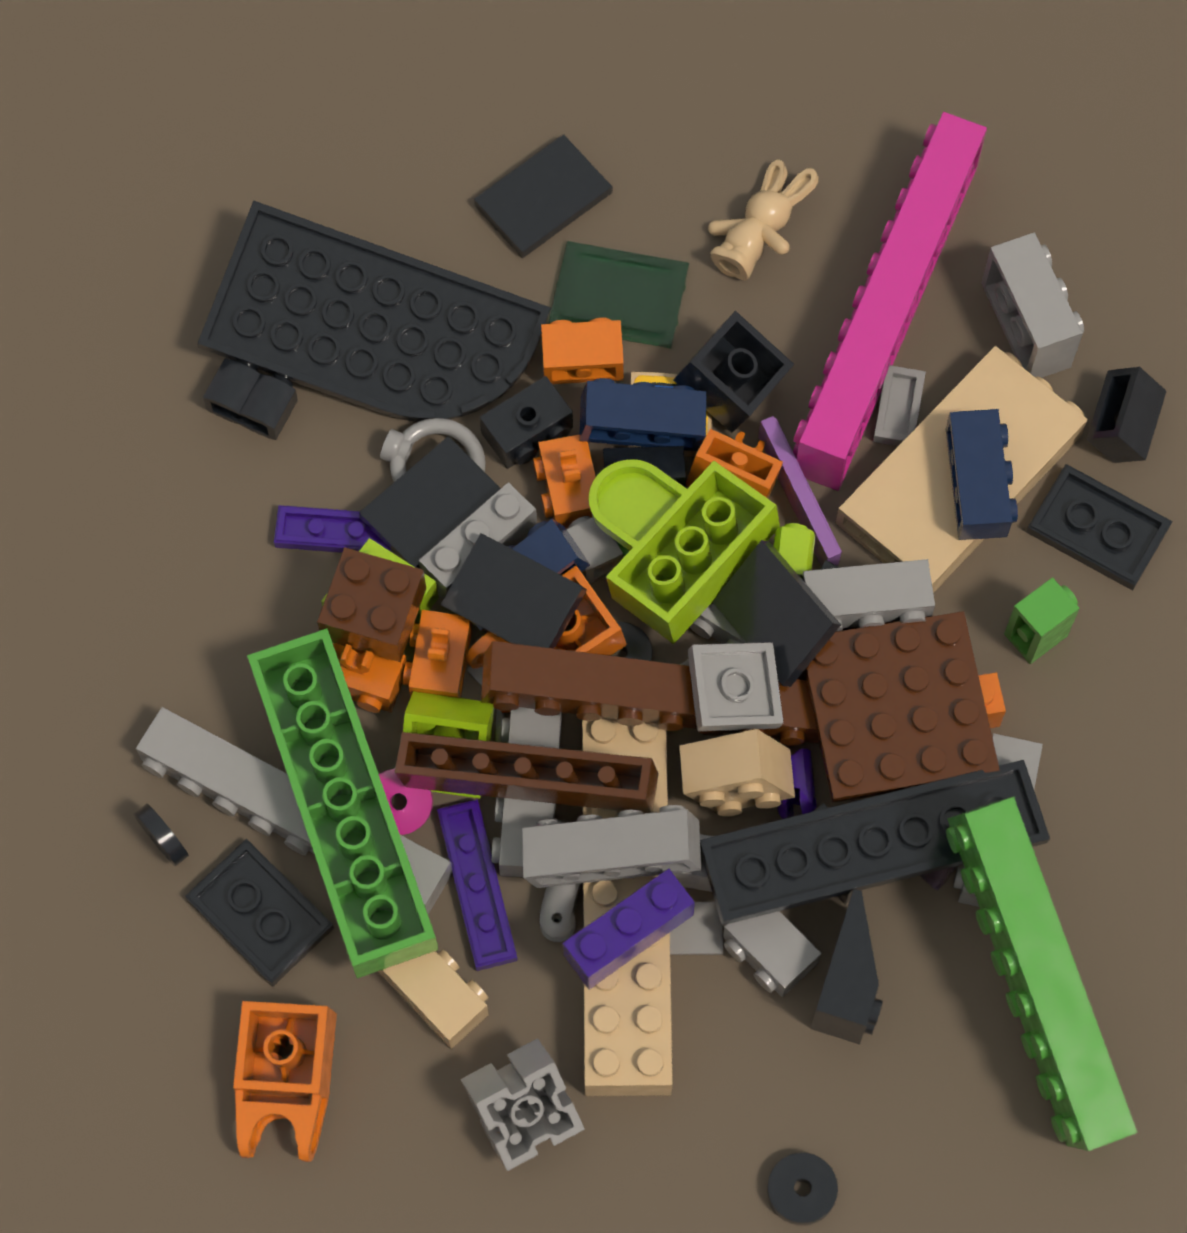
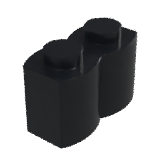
M225 358L203 396L205 408L208 411L230 422L241 424L247 429L273 440H277L298 401L296 389L293 388L292 382L280 375L268 376L260 374L258 369Z

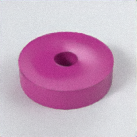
M395 768L380 773L379 777L399 834H409L421 828L430 817L433 809L432 790L406 788L395 774ZM397 793L403 794L407 799L406 806L401 810L396 809L392 805V798Z

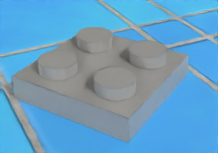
M773 643L692 645L688 649L697 731L779 728L783 724Z

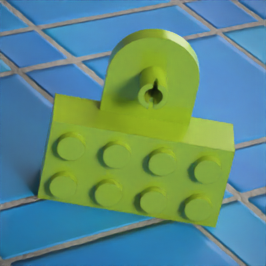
M623 460L603 469L595 477L589 490V506L595 523L603 532L629 550L624 558L606 576L612 599L672 644L685 633L713 602L761 540L768 541L780 527L777 505L715 461L686 489L648 462Z

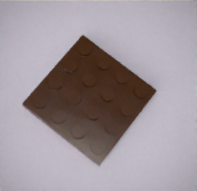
M964 611L925 617L926 621L901 623L900 621L835 632L807 666L805 674L832 803L887 794L983 770L985 773L1000 771Z

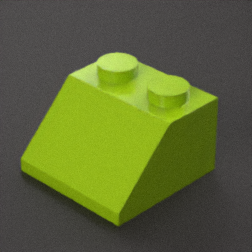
M413 691L404 715L403 732L491 741L494 707L493 704L481 703V701ZM432 790V792H438V793H445V794L465 796V797H472V798H479V799L481 798L480 795H471V794H462V793H453V792H443V791H434V790Z

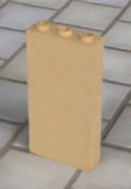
M997 346L992 348L838 508L836 524L881 562L893 563L928 559L933 593L984 540H958L945 430L949 413L999 409L1000 423H1006L1008 428V447L1003 448L1005 461L1011 460L1013 468V483L1008 485L1009 498H1016L1017 504L1082 436L1088 420L1076 404L1071 401H1064L1053 392L1052 387L1046 380L1038 376L1034 377L1022 367L1021 362L1016 356L1009 352L1004 353Z

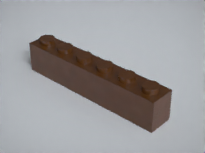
M402 732L395 767V774L406 788L619 811L639 810L646 814L653 813L659 776L652 758Z

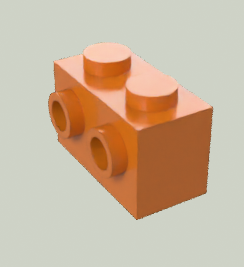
M595 318L589 322L572 323L568 320H556L550 324H541L544 377L547 376L552 384L583 383L599 378H607L614 381L623 380L624 362L621 320L612 321L608 318Z

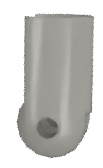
M582 883L546 887L539 912V923L542 934L547 939L561 942L567 940L573 934L576 925L574 913Z

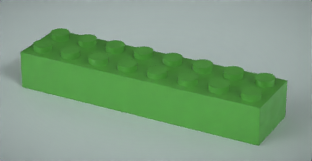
M328 629L247 655L356 977L360 978L439 950L430 919Z
M1014 797L995 801L948 818L947 820L950 828L946 829L948 842L953 852H959L965 866L964 869H961L963 883L968 893H974L980 907L979 910H976L978 924L983 934H989L995 948L991 952V959L998 975H1004L1010 989V992L1006 993V1000L1015 1018L1020 1017L1025 1030V1033L1021 1034V1041L1030 1059L1035 1058L1040 1071V1074L1036 1075V1082L1042 1097L1045 1100L1050 1099L1056 1115L1051 1117V1123L1060 1142L1065 1141L1069 1147L1091 1151L1136 1134V1127Z

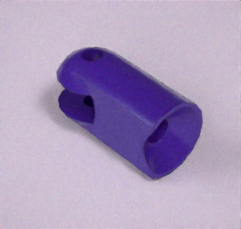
M799 749L791 755L795 798L781 800V805L777 806L778 814L782 819L794 817L793 804L801 805L802 814L810 813L817 809L811 751L808 749Z

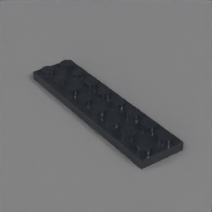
M1020 760L999 765L1000 771L985 773L983 770L701 839L700 853L721 924L726 925L853 892V889L861 891L963 865L960 853H954L948 842L946 829L950 828L947 819L1010 797H1014L1032 847L1046 844L1050 840V836L1025 761Z

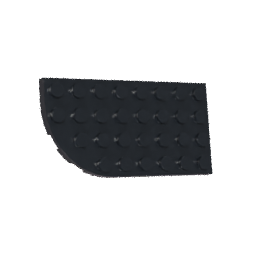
M253 200L199 338L198 348L273 375L283 376L295 383L398 419L415 422L431 418L451 420L474 413L490 405L516 383L535 353L542 335L541 324H546L551 307Z

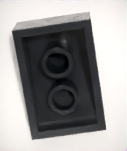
M853 889L811 1029L860 1045L864 1033L873 1034L883 1000L875 998L879 982L862 891Z

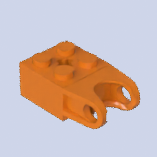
M577 565L564 573L562 576L583 586L587 591L568 623L572 629L563 632L554 649L611 656L625 647L627 644L622 629ZM488 631L469 649L465 660L473 669L483 667L484 654L492 641L510 642ZM500 710L502 713L511 712V711H502V710Z
M242 1001L233 1085L236 1102L237 1145L242 1158L254 1156L262 1132L269 1123L277 1119H288L295 1130L298 1158L303 1162H311L313 1160L327 1109L331 1081L337 1013L328 1006ZM286 1042H289L293 1046V1051L288 1058L284 1059L278 1055L280 1047L286 1048Z

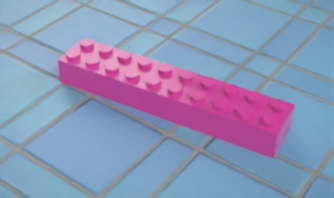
M946 112L942 113L938 125L930 124L923 141V146L925 147L922 155L916 156L909 173V178L911 179L908 187L902 188L897 199L895 217L893 221L888 220L883 231L881 249L879 253L874 252L866 273L869 276L865 286L860 285L852 304L854 310L851 318H846L843 322L838 336V341L840 342L836 353L831 351L823 370L825 377L822 385H816L808 405L810 411L807 420L802 419L796 430L793 440L795 442L793 453L806 479L836 491L840 490L882 392L889 366L894 364L977 170L987 127Z

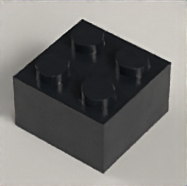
M735 310L677 374L673 381L679 386H690L696 391H706V410L727 430L733 433L752 415L793 367L794 363Z

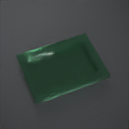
M567 241L559 280L556 282L557 288L549 324L556 320H568L572 323L589 322L595 318H608L612 321L621 320L622 340L672 349L676 326L679 324L678 316L683 292L686 290L685 283L689 262Z

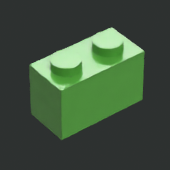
M1052 577L1014 606L1004 635L1028 663L1032 664L1068 637L1080 609L1077 598L1067 586H1060Z

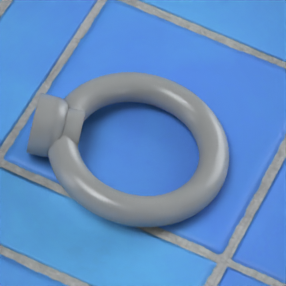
M431 418L419 421L407 428L403 433L391 429L380 453V459L390 462V472L393 482H395L407 472L406 462L410 456L413 444L425 436L443 434L458 440L465 447L468 456L484 472L486 467L485 454L477 437L464 425L444 418Z

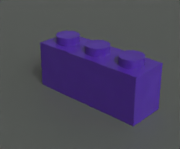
M668 868L563 942V955L589 990L694 915L695 902Z

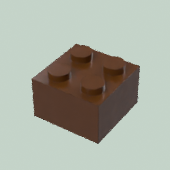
M344 547L317 621L319 631L328 629L332 643L343 646L349 644L353 649L363 652L368 650L374 655L401 662L427 588L424 570Z

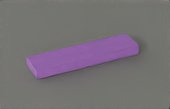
M772 416L760 422L758 438L764 441V451L767 455L783 461L778 479L800 524L805 525L815 534L814 553L821 567L825 560L838 566L842 551L777 419Z

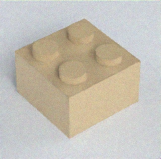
M758 729L679 746L683 794L699 802L701 806L708 807L717 812L719 816L739 815L742 813V808L752 806L763 809L774 808L781 805V800L795 798L790 749Z

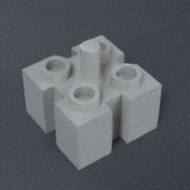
M538 1038L507 1054L511 1063L496 1071L492 1063L460 1079L474 1109L481 1118L479 1120L493 1149L507 1171L539 1155L535 1146L541 1142L550 1139L555 1146L585 1130L573 1102L564 1091L566 1087L555 1062Z

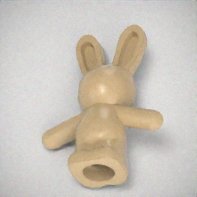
M773 161L766 171L761 190L752 195L748 200L745 219L716 220L709 224L708 231L711 235H726L725 241L720 246L714 247L711 250V259L723 274L744 281L748 280L753 272L755 263L762 255L765 243L777 254L784 255L789 251V243L776 231L787 224L792 207L815 189L819 177L814 169L807 168L800 172L782 191L788 175L787 169L783 161Z

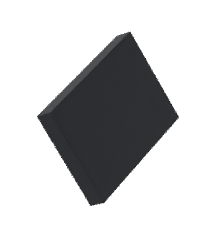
M563 134L474 199V206L515 251L524 258L612 194V185Z
M448 436L359 512V517L398 557L415 568L420 569L419 560L501 488Z
M1065 464L1030 522L1026 533L1133 591L1173 521Z
M480 533L441 605L510 643L554 649L587 589Z
M761 540L713 600L715 606L746 643H773L777 678L782 686L791 687L841 626L832 613L768 541Z
M247 838L185 896L186 900L272 987L334 929L333 924Z

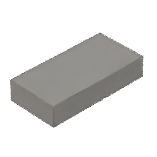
M889 366L883 383L873 442L899 446L916 428L926 371Z

